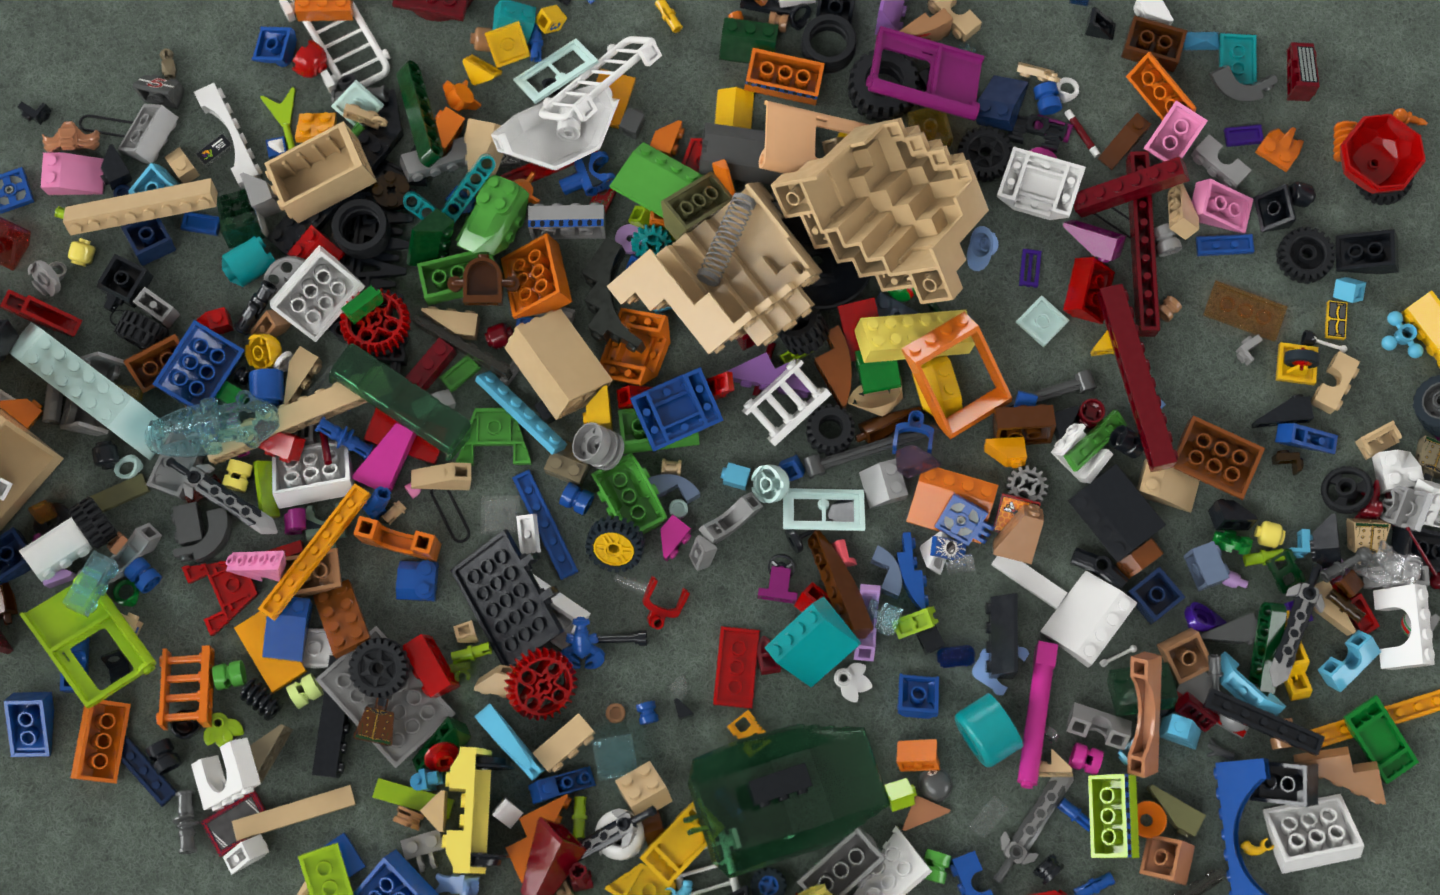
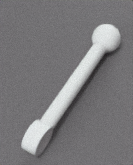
M1131 645L1129 649L1109 659L1101 660L1100 665L1105 667L1109 662L1130 652L1134 653L1137 651V647Z

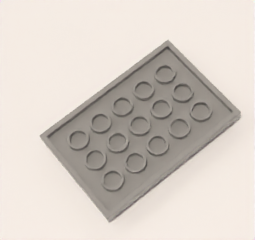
M377 626L369 631L371 639L387 638ZM354 650L341 656L315 680L358 727L365 708H374L377 698L369 697L359 692V689L353 685L354 682L350 680L351 674L348 672L350 668L349 660H351V655L355 652ZM378 662L376 670L382 673L383 665ZM410 662V675L405 685L396 693L381 697L389 699L386 711L394 713L392 745L390 747L373 743L395 769L433 735L447 716L452 718L456 714L441 697L430 698V696L425 695L422 690L423 684L420 679L418 680L412 672L414 668Z

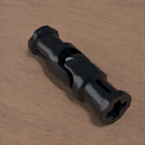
M262 280L260 289L257 293L253 294L247 304V309H244L241 313L242 317L234 324L235 330L239 333L249 334L250 327L253 323L257 322L259 315L269 303L268 299L272 293L277 291L276 286L271 282Z

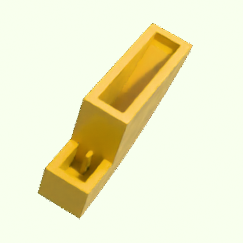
M1287 610L1285 627L1287 625V620L1290 614L1289 610ZM1302 641L1300 642L1289 678L1284 682L1290 701L1309 698L1313 691L1306 675L1310 661Z

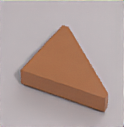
M915 796V805L911 806L902 830L906 831L948 814L950 810L922 797Z

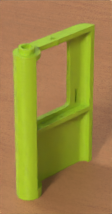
M90 570L78 574L73 579L71 586L30 611L20 614L86 708L95 706L143 674L147 675L155 670L157 662L102 586L91 574ZM101 629H106L134 669L110 686L99 690L75 658L71 649Z

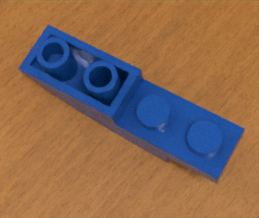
M906 532L902 534L903 552H897L896 562L900 568L902 584L907 595L916 608L922 610L929 606L928 595H924L927 579L926 575H923L922 570L914 571V568H917V558L913 557L912 550L915 549V538H911V532Z

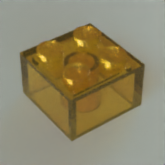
M930 108L908 112L906 119L907 127L918 125L920 131L925 133L927 141L941 139L943 146L951 147L953 134L945 112Z

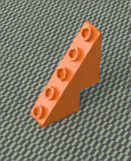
M568 794L519 818L527 837L506 847V851L521 883H523L538 819L543 817L560 824L563 818L560 816L563 809L567 810L572 801Z

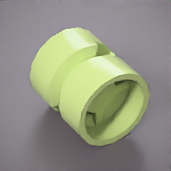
M312 673L301 678L300 683L294 682L286 687L291 700L298 709L309 704L310 699L316 700L324 695L323 690Z

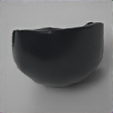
M181 709L177 713L196 712V710ZM197 720L170 722L171 732L180 739L194 737L202 726Z

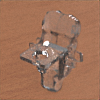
M1380 540L1378 552L1373 553L1372 558L1368 562L1354 564L1353 570L1358 576L1367 577L1371 581L1380 584L1383 583V589L1391 588L1392 583L1416 584L1421 578L1423 564L1421 557L1413 554H1397L1396 551H1392V546H1388L1384 540Z

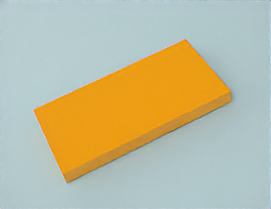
M259 611L234 627L271 692L275 693L308 671L302 662L262 657L267 616Z

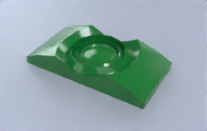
M1377 695L1343 717L1351 736L1365 753L1368 762L1377 761L1381 780L1385 784L1390 783L1419 763Z

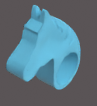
M490 703L474 716L493 740L532 782L545 771V768Z

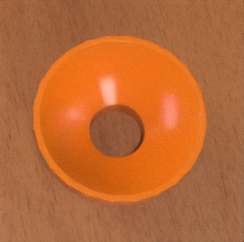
M1152 801L1138 803L1139 836L1154 838L1162 834L1167 824V816L1163 808ZM1144 814L1149 815L1152 819V823L1148 827L1143 826L1140 822V818Z

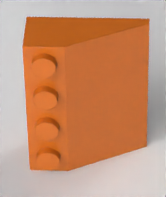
M546 233L501 258L505 279L514 276L520 282L518 291L509 292L507 290L514 319L547 313L551 310L556 311L572 302L559 243Z
M923 463L906 522L940 532L934 526L954 493L988 511V515L985 518V521L988 522L998 485ZM972 539V542L981 544L978 540Z

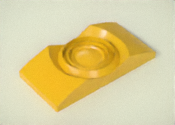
M695 799L649 845L639 858L669 887L725 827Z

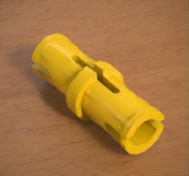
M657 0L655 5L661 12L662 19L672 29V32L677 33L681 31L683 26L675 16V11L669 7L666 0Z

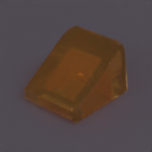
M43 500L28 508L29 512L40 524L57 517L53 504L47 500Z

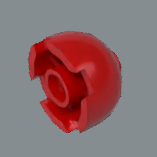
M309 40V45L306 48L302 46L293 59L295 67H292L294 72L305 78L316 77L327 69V54L325 50L315 41Z

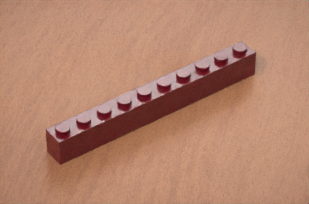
M1130 151L1126 159L1127 174L1150 167L1149 151ZM1152 194L1128 202L1135 323L1139 327V337H1155L1160 331Z
M1123 284L1100 288L1097 298L1150 472L1173 468L1177 463L1178 453L1176 449H1173L1171 443L1173 441L1172 434L1166 427L1167 418L1165 413L1161 411V398L1156 394V382L1149 372L1150 363L1148 359H1145L1144 343L1140 342L1138 336L1140 334L1139 327L1133 320V308L1129 307L1128 291L1124 290Z

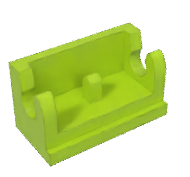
M928 607L893 620L892 623L898 639L934 627L939 622L933 616V613L936 612L935 607Z

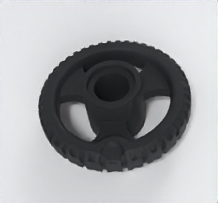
M1343 466L1334 469V471L1332 470L1324 478L1321 485V495L1324 503L1331 510L1342 514H1352L1361 511L1370 503L1374 493L1373 482L1370 476L1364 470L1354 466ZM1354 474L1363 480L1356 484L1353 479L1349 477L1342 478V475ZM1330 484L1336 485L1339 496L1334 502L1328 495ZM1345 488H1352L1349 492H1343ZM1359 492L1365 493L1361 501L1351 506L1347 505V503L1357 499Z

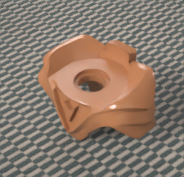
M64 122L53 137H46L42 134L43 148L48 153L85 148L94 151L100 145V132L95 130L90 134H84L74 122Z

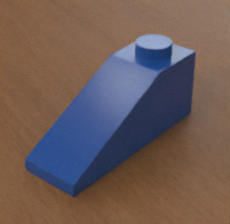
M1295 423L1278 424L1275 443L1335 454L1338 435Z

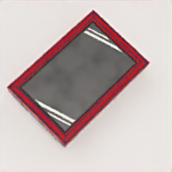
M254 790V792L244 795L243 798L234 801V803L211 815L201 823L219 856L222 857L240 842L244 841H236L232 821L266 811Z

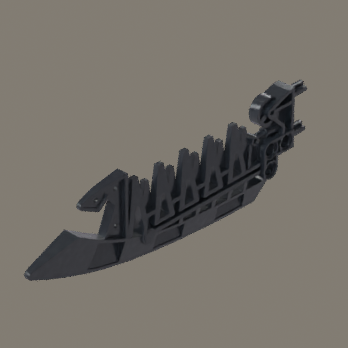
M390 89L389 101H382L384 106L378 112L380 117L388 121L387 126H379V129L368 126L367 130L393 150L404 134L396 93L394 89ZM414 145V147L412 148V150H411L410 152L416 150L415 145ZM385 159L373 171L376 180L385 171H392L405 177L401 167ZM427 177L418 182L411 181L408 183L411 186L427 187ZM369 186L353 194L345 202L347 203L354 199H366L377 204L373 193L367 192ZM389 188L390 191L387 194H395V188ZM410 188V191L417 193L416 189ZM404 206L399 209L394 208L390 210L382 208L390 225L413 223V215L394 211L406 209ZM359 215L347 223L344 237L348 242H350L351 238H354L353 244H364L368 239H373L379 230V222L377 219H370V215ZM391 227V236L403 235L402 229ZM332 233L330 240L338 246ZM391 237L384 251L409 249L410 242ZM383 251L376 257L369 259L351 257L350 266H345L365 285L361 292L371 285L376 291L380 290V288H396V282L379 278L407 275V268L388 264L389 262L399 261L400 257ZM346 253L339 260V262L344 266L346 264L347 258ZM367 265L381 269L379 271L363 272L364 266ZM396 293L397 297L404 301V295ZM335 320L328 330L340 342L347 343L343 335H339L341 326ZM351 325L353 333L357 336L360 328ZM393 326V327L389 328V330H390V331H393V330H395L397 327ZM409 332L408 337L402 336L404 343L398 342L399 348L393 346V352L391 353L389 350H386V355H383L381 351L378 353V357H376L375 352H372L369 357L367 351L357 355L353 346H349L348 358L352 362L351 376L362 374L364 363L390 365L389 381L393 383L400 382L401 366H407L408 358L405 346L410 338ZM367 336V337H365L363 340H364V341H368V340H370L372 337H371V336ZM380 336L378 342L384 341L388 338Z

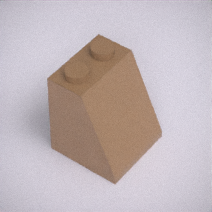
M1035 504L1023 505L994 538L993 555L1032 564L1044 523L1043 509H1040V506Z

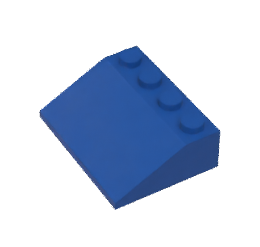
M194 320L152 385L205 417L216 400V395L225 381H228L244 356L245 350Z
M397 850L383 857L354 892V895H439Z

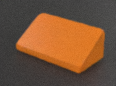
M726 160L713 162L712 166L715 176L733 196L736 192Z

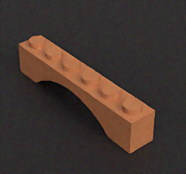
M1142 652L1131 656L1130 677L1134 682L1138 698V720L1135 736L1128 752L1127 773L1142 778L1157 773L1159 762L1162 655Z

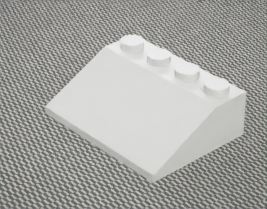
M319 245L270 300V307L316 342L342 313L341 308L346 305V301L350 302L352 296L356 297L358 292L365 288V285L333 255Z
M330 440L329 447L332 464L330 465L324 464L321 442L304 445L299 461L291 460V463L280 461L279 456L272 457V494L278 508L345 497L355 484L354 479H352L353 467L350 450L343 445L338 449L336 448L337 441Z
M1085 570L1040 632L1088 668L1095 662L1137 602L1121 590Z
M1341 793L1318 798V805L1314 806L1282 805L1263 809L1270 841L1274 845L1273 852L1282 874L1361 858L1364 843Z

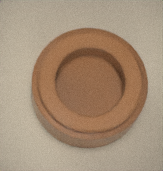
M613 703L606 709V717L611 723H620L626 716L624 707L618 703Z

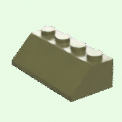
M711 171L661 201L665 228L677 241L685 233L694 230L704 220L712 218L732 200L733 196Z

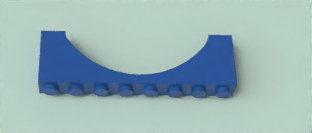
M1261 758L1215 763L1216 767L1213 769L1214 778L1218 781L1216 796L1221 804L1219 818L1223 820L1221 836L1226 844L1224 858L1225 861H1228L1229 867L1226 875L1228 882L1231 883L1229 895H1269L1256 883L1245 866L1240 852L1238 836L1239 823L1246 803L1265 780L1271 779L1269 759Z

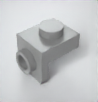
M1259 334L1253 338L1249 336L1241 342L1243 345L1236 350L1238 360L1241 363H1245L1246 366L1254 361L1249 351L1263 341Z

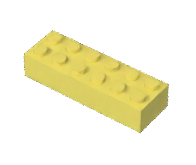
M953 310L860 318L854 332L864 363L904 360L902 348L964 311L967 313V311ZM970 336L938 356L970 354L975 343Z

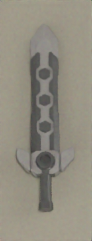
M1074 773L1073 777H1051L1043 793L1016 831L1011 842L1007 832L1004 831L1000 837L1001 850L1004 851L1003 854L1007 859L993 877L996 882L1002 884L1013 863H1021L1023 865L1036 860L1038 854H1027V852L1073 783Z

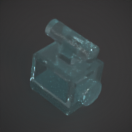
M871 599L867 611L871 621L872 618L877 619L875 628L879 629L878 632L883 635H894L904 610L885 603L881 610L876 609L878 601Z

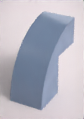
M660 474L648 478L650 484H655L659 491L658 499L677 488L687 504L701 497L699 490L690 481L681 476Z
M877 546L870 563L887 570L880 593L898 599L902 587L900 568L894 557L887 550Z

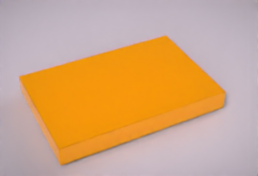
M599 74L596 82H603L610 75ZM622 75L609 86L613 93L612 98L620 99L609 125L610 127L619 129V124L626 112L636 78Z

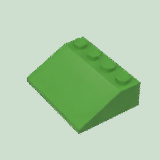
M643 142L632 152L610 184V188L663 218L661 201L704 175Z

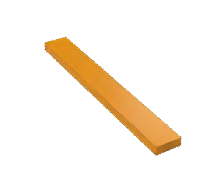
M357 484L352 486L259 606V611L274 621L278 618L371 497L368 491Z
M1440 689L1385 706V709L1395 725L1440 711ZM1344 719L1311 729V731L1325 736L1322 747L1353 738Z

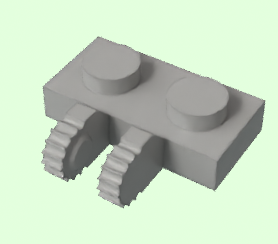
M434 830L400 841L404 858L406 860L416 858L421 873L425 872L422 856L429 854V862L432 869L437 868L434 852L445 849L442 848L441 832Z

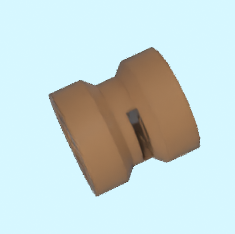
M771 11L768 23L779 25V31L785 33L789 15H778L776 12Z
M1167 296L1163 300L1164 303L1159 305V317L1165 322H1169L1173 318V314L1178 313L1182 309L1180 302L1172 296Z

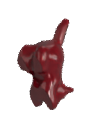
M1379 480L1374 481V493L1370 503L1364 509L1358 511L1354 518L1381 520L1380 516L1383 513L1382 502L1378 501L1380 499Z

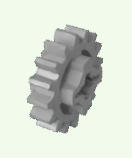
M1026 465L1024 470L1018 467L1017 472L1013 470L1011 472L1012 477L1007 478V481L1010 483L1005 486L1006 489H1010L1007 494L1021 497L1019 495L1021 494L1026 496L1025 499L1041 503L1043 501L1041 496L1046 497L1047 492L1044 490L1049 487V485L1044 484L1047 477L1042 478L1043 472L1037 473L1036 467L1032 470H1029L1028 465ZM1019 478L1020 483L1015 487V480ZM1025 483H1026V485H1030V486H1031L1030 489H1028V488H1022V487L1024 486ZM1039 487V493L1036 496L1035 488Z

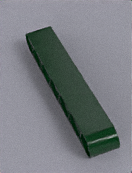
M409 60L396 73L418 158L424 166L431 167L443 156V150L420 67L414 61Z

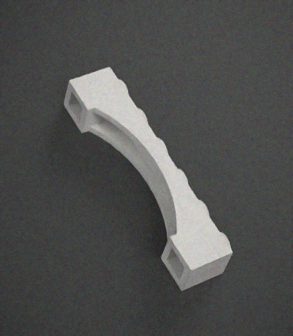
M212 83L195 91L194 94L205 114H213L228 128L235 149V163L231 170L238 185L244 190L245 187L240 176L241 173L261 179L260 175L263 172L258 163L254 164L252 159H255L251 148L247 149L245 146L248 143L243 133H239L238 129L241 127L237 119H232L230 115L233 111L229 103L225 104L223 100L226 96L222 88H217Z

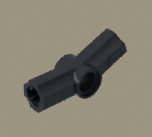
M1075 548L1070 564L1093 572L1119 590L1128 582L1129 579L1111 563L1108 557ZM1097 562L1104 563L1105 570L1098 569Z

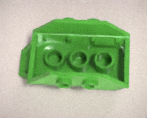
M497 175L490 176L479 191L474 209L467 216L463 228L455 239L457 241L456 246L472 253L485 252L492 256L507 249L510 243L514 241L518 229L524 224L529 193L513 181Z
M632 453L622 456L619 463L610 470L605 471L597 468V471L591 473L600 490L597 494L601 502L606 501L608 505L606 511L612 518L619 516L621 521L623 517L627 518V523L630 521L634 522L633 527L637 525L640 528L639 532L642 531L643 535L656 529L667 519L666 513L657 497L659 494L655 484H650L648 480L650 475L645 467L641 468Z

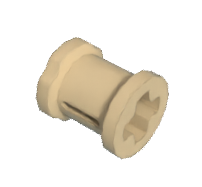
M663 458L661 474L681 476L682 460L666 461Z

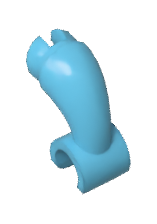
M683 880L682 887L677 892L671 887L665 890L671 891L672 895H689L693 889V882Z

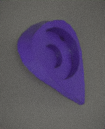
M1199 602L1191 603L1184 610L1187 626L1197 631H1210L1227 623L1218 614Z

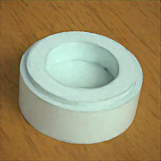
M675 499L669 505V513L678 519L684 518L688 513V505L682 499Z

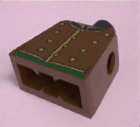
M377 698L374 708H365L353 739L391 747L394 713L386 711L389 699Z

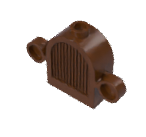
M478 254V258L471 260L466 265L463 279H460L458 276H452L448 279L447 286L452 292H459L463 288L464 305L503 306V287L509 292H516L520 288V282L514 276L503 279V274L498 264L490 259L488 254Z

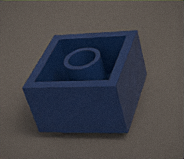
M160 218L127 224L121 227L142 266L176 250Z
M1158 567L1126 593V595L1137 602L1135 607L1150 625L1185 598L1161 567Z

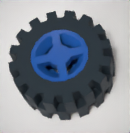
M766 867L758 870L753 875L750 889L752 895H785L787 884L785 877L780 871L775 868Z

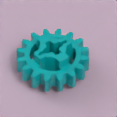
M646 224L645 229L639 227L638 233H633V238H631L632 251L635 252L637 257L642 256L649 249L656 255L664 247L672 245L671 235H668L667 229L662 231L661 225L655 228V224H652L649 228Z

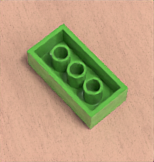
M468 251L418 263L417 267L423 294L428 306L462 298L463 288L459 292H452L447 286L448 279L452 276H458L460 279H463L466 265L471 260L478 258V254L487 253H472ZM488 254L489 258L495 261L494 255Z

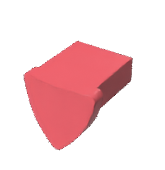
M845 539L837 540L831 544L846 567L857 565L856 559L849 557Z

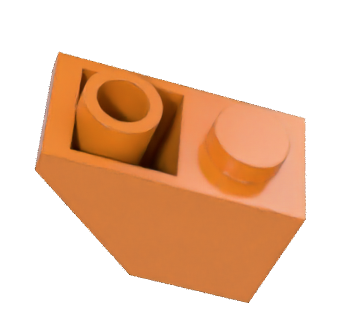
M678 120L656 130L650 146L671 158L673 155L676 156L679 145H677L678 139L683 138L685 131L682 121Z

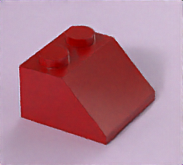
M311 225L287 254L306 260L319 245L338 261L345 253L324 233Z

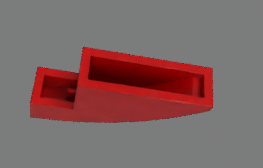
M8 289L0 305L1 309L71 337H75L83 321L30 295L25 297Z

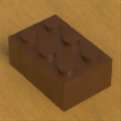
M1134 16L1128 29L1121 58L1140 62L1148 52H1151L1165 70L1174 72L1179 63L1188 30Z

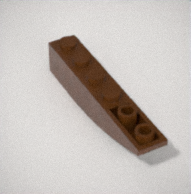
M815 530L807 541L815 564L820 572L821 580L825 585L827 596L834 610L858 639H865L874 629L860 591L833 546L820 530Z

